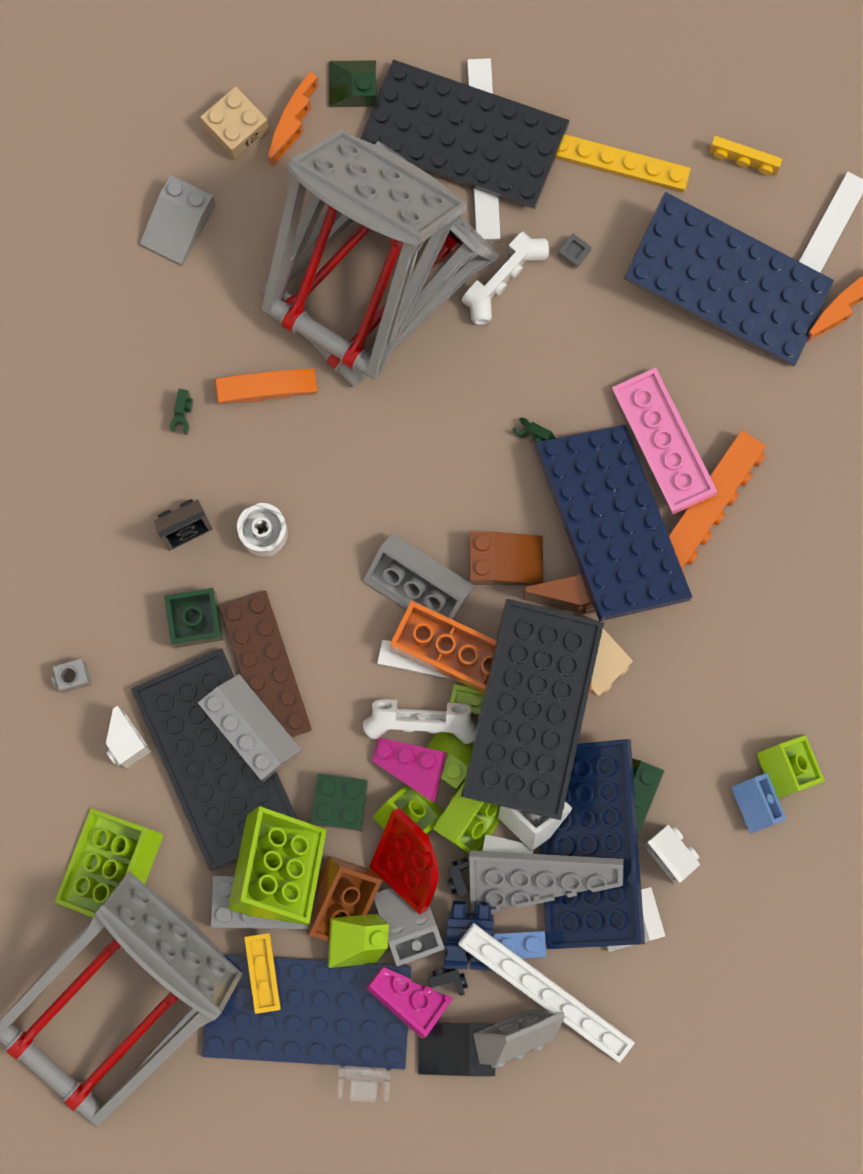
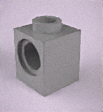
M82 658L53 667L54 674H51L54 688H59V691L62 693L92 685L86 662ZM68 671H75L76 677L74 681L66 683L64 680L65 674Z

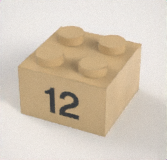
M234 87L200 117L203 128L234 161L270 131L268 119L237 87Z

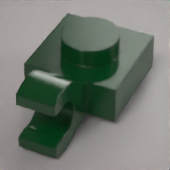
M178 389L174 408L175 414L170 423V429L174 433L178 424L184 425L183 433L185 435L188 434L190 429L186 417L187 412L191 413L193 398H191L188 390Z
M520 417L519 421L525 427L522 430L513 428V432L517 437L525 438L531 436V441L534 444L540 441L556 439L552 431L534 422L530 423L523 417Z

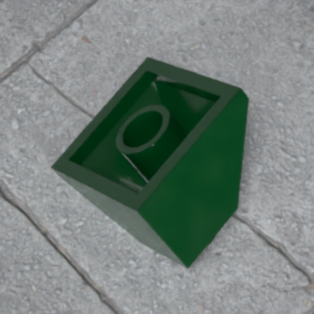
M376 60L329 61V107H374L376 102Z

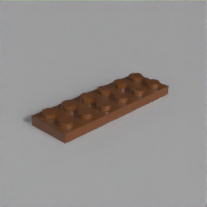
M263 591L219 606L242 678L291 738L312 731L267 592Z

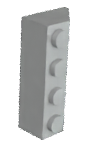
M394 533L381 545L363 579L365 583L405 609L408 608L412 600L452 620L455 619L475 586Z
M240 674L216 687L198 702L263 783L302 751Z

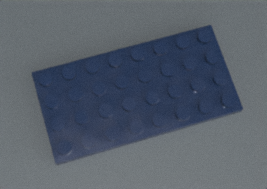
M667 192L662 195L623 278L792 367L796 365L809 337L808 333L814 326L834 282L833 279Z
M626 425L536 442L534 448L599 622L690 601L692 598L691 591Z
M631 739L580 743L577 745L565 800L572 807V810L553 835L541 844V854L624 859L623 886L596 892L591 890L578 892L577 896L567 897V895L555 897L554 901L544 902L547 949L645 944Z
M224 955L243 974L222 1013L215 1020L204 1026L202 1057L405 1070L408 1026L371 994L366 987L379 969L383 967L411 979L412 966L363 964L329 968L327 966L328 961L274 958L281 1010L255 1014L247 956Z

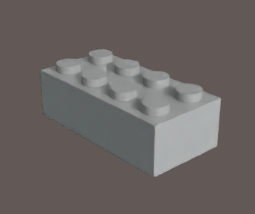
M213 876L212 928L308 929L309 924L304 925L252 917L228 909L234 877Z

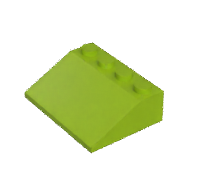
M261 806L247 814L228 909L252 917L304 925L310 924L327 829Z
M90 808L54 903L93 918L101 905L129 871L143 884H146L164 834Z

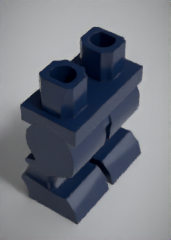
M453 901L451 913H448L445 946L447 952H445L444 968L467 969V951L459 946L458 942L473 922L493 936L494 917L491 915L489 902H476V914L466 913L465 901ZM470 954V970L493 971Z

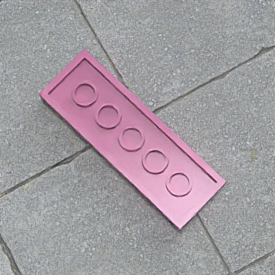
M655 367L612 387V391L672 514L717 495L718 493L657 368Z

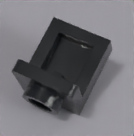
M466 857L451 862L453 867L448 868L451 879H448L447 882L451 893H457L458 898L468 894L460 870L469 867V861L466 860Z
M447 968L432 971L433 977L428 978L431 988L456 981L460 996L464 995V989L468 988L464 973L459 974L458 969L449 972Z

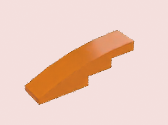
M311 71L294 92L274 132L268 154L269 163L273 167L303 133V126L300 121L311 110L308 98L319 87L318 77Z
M863 276L845 289L827 307L809 331L808 342L851 317L853 314L851 307L863 301Z
M315 368L260 372L214 380L217 404L264 402L266 399L290 398L292 395H309L318 392Z

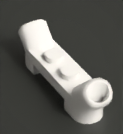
M524 231L521 232L509 244L508 254L511 255L510 259L484 286L477 280L468 289L461 302L470 308V316L473 323L482 325L492 320L491 299L495 294L499 296L507 287L506 282L511 277L516 278L523 269L522 265L526 261H543L549 257L548 240L545 238L532 239Z
M380 699L373 702L372 714L363 721V730L371 739H378L388 730L395 729L405 732H449L463 744H470L474 741L477 724L471 719V707L461 703H447V711L397 709L398 700Z

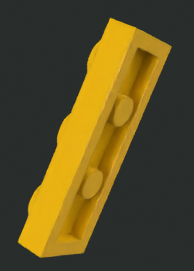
M718 136L714 137L709 151L718 159H729L741 167L758 169L764 175L776 176L782 162V158Z
M270 933L244 937L255 1014L281 1010Z

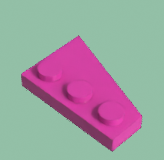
M378 738L372 761L430 801L435 802L447 753Z
M385 967L379 969L366 987L371 994L421 1038H425L453 999L448 995H441L433 991L434 989L428 986L414 983L410 978Z

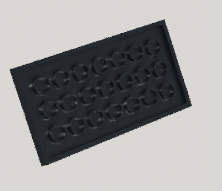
M393 59L360 139L372 144L380 141L400 154L406 161L422 170L535 209L568 129L569 120Z
M511 599L505 600L461 797L561 820L604 622Z
M222 648L131 689L210 871L238 859L247 814L257 807L261 806L298 819L278 773H274L263 783L198 704L216 687L235 677Z

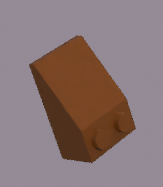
M470 532L471 584L536 585L543 583V536L504 532Z
M582 574L527 586L523 592V598L527 601L576 613L583 611L584 615L596 613Z
M328 856L318 879L307 934L329 941L330 918L367 915L382 879L369 868Z

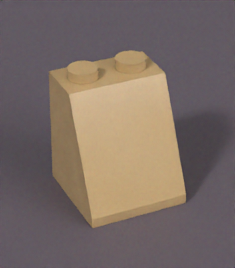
M577 613V614L575 615V616H579V617H583V618H587V619L594 620V619H592V618H589V617L584 616V615L579 614V613ZM604 629L602 630L591 680L592 688L590 692L597 696L609 691L615 679L624 675L628 671L629 665L633 662Z

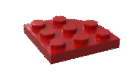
M397 808L391 812L369 867L417 913L422 914L427 911L437 888L439 879L437 859L429 836L400 808Z

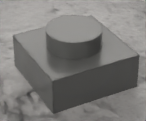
M572 233L558 251V255L577 268L589 254L592 247Z

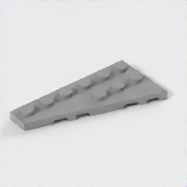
M470 850L471 914H476V902H489L491 912L497 913L501 912L502 908L512 906L521 908L554 901L555 897L563 895L573 897L582 891L591 890L596 892L623 886L624 859Z

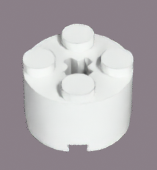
M258 503L246 508L238 518V536L244 548L251 554L261 557L274 556L285 545L288 538V527L284 516L275 506L268 503ZM266 526L268 531L259 534L258 528L262 529Z

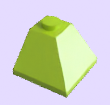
M439 732L433 736L426 748L447 753L441 781L457 791L466 776L473 742L463 744L452 733Z
M378 914L330 918L327 966L335 968L377 963L388 948L389 924Z

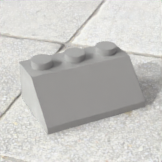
M529 1010L473 1033L479 1063L491 1065V1068H499L506 1065V1061L510 1059L515 1060L525 1057V1053L528 1051L543 1049L545 1044L554 1041L565 1018L564 1012Z

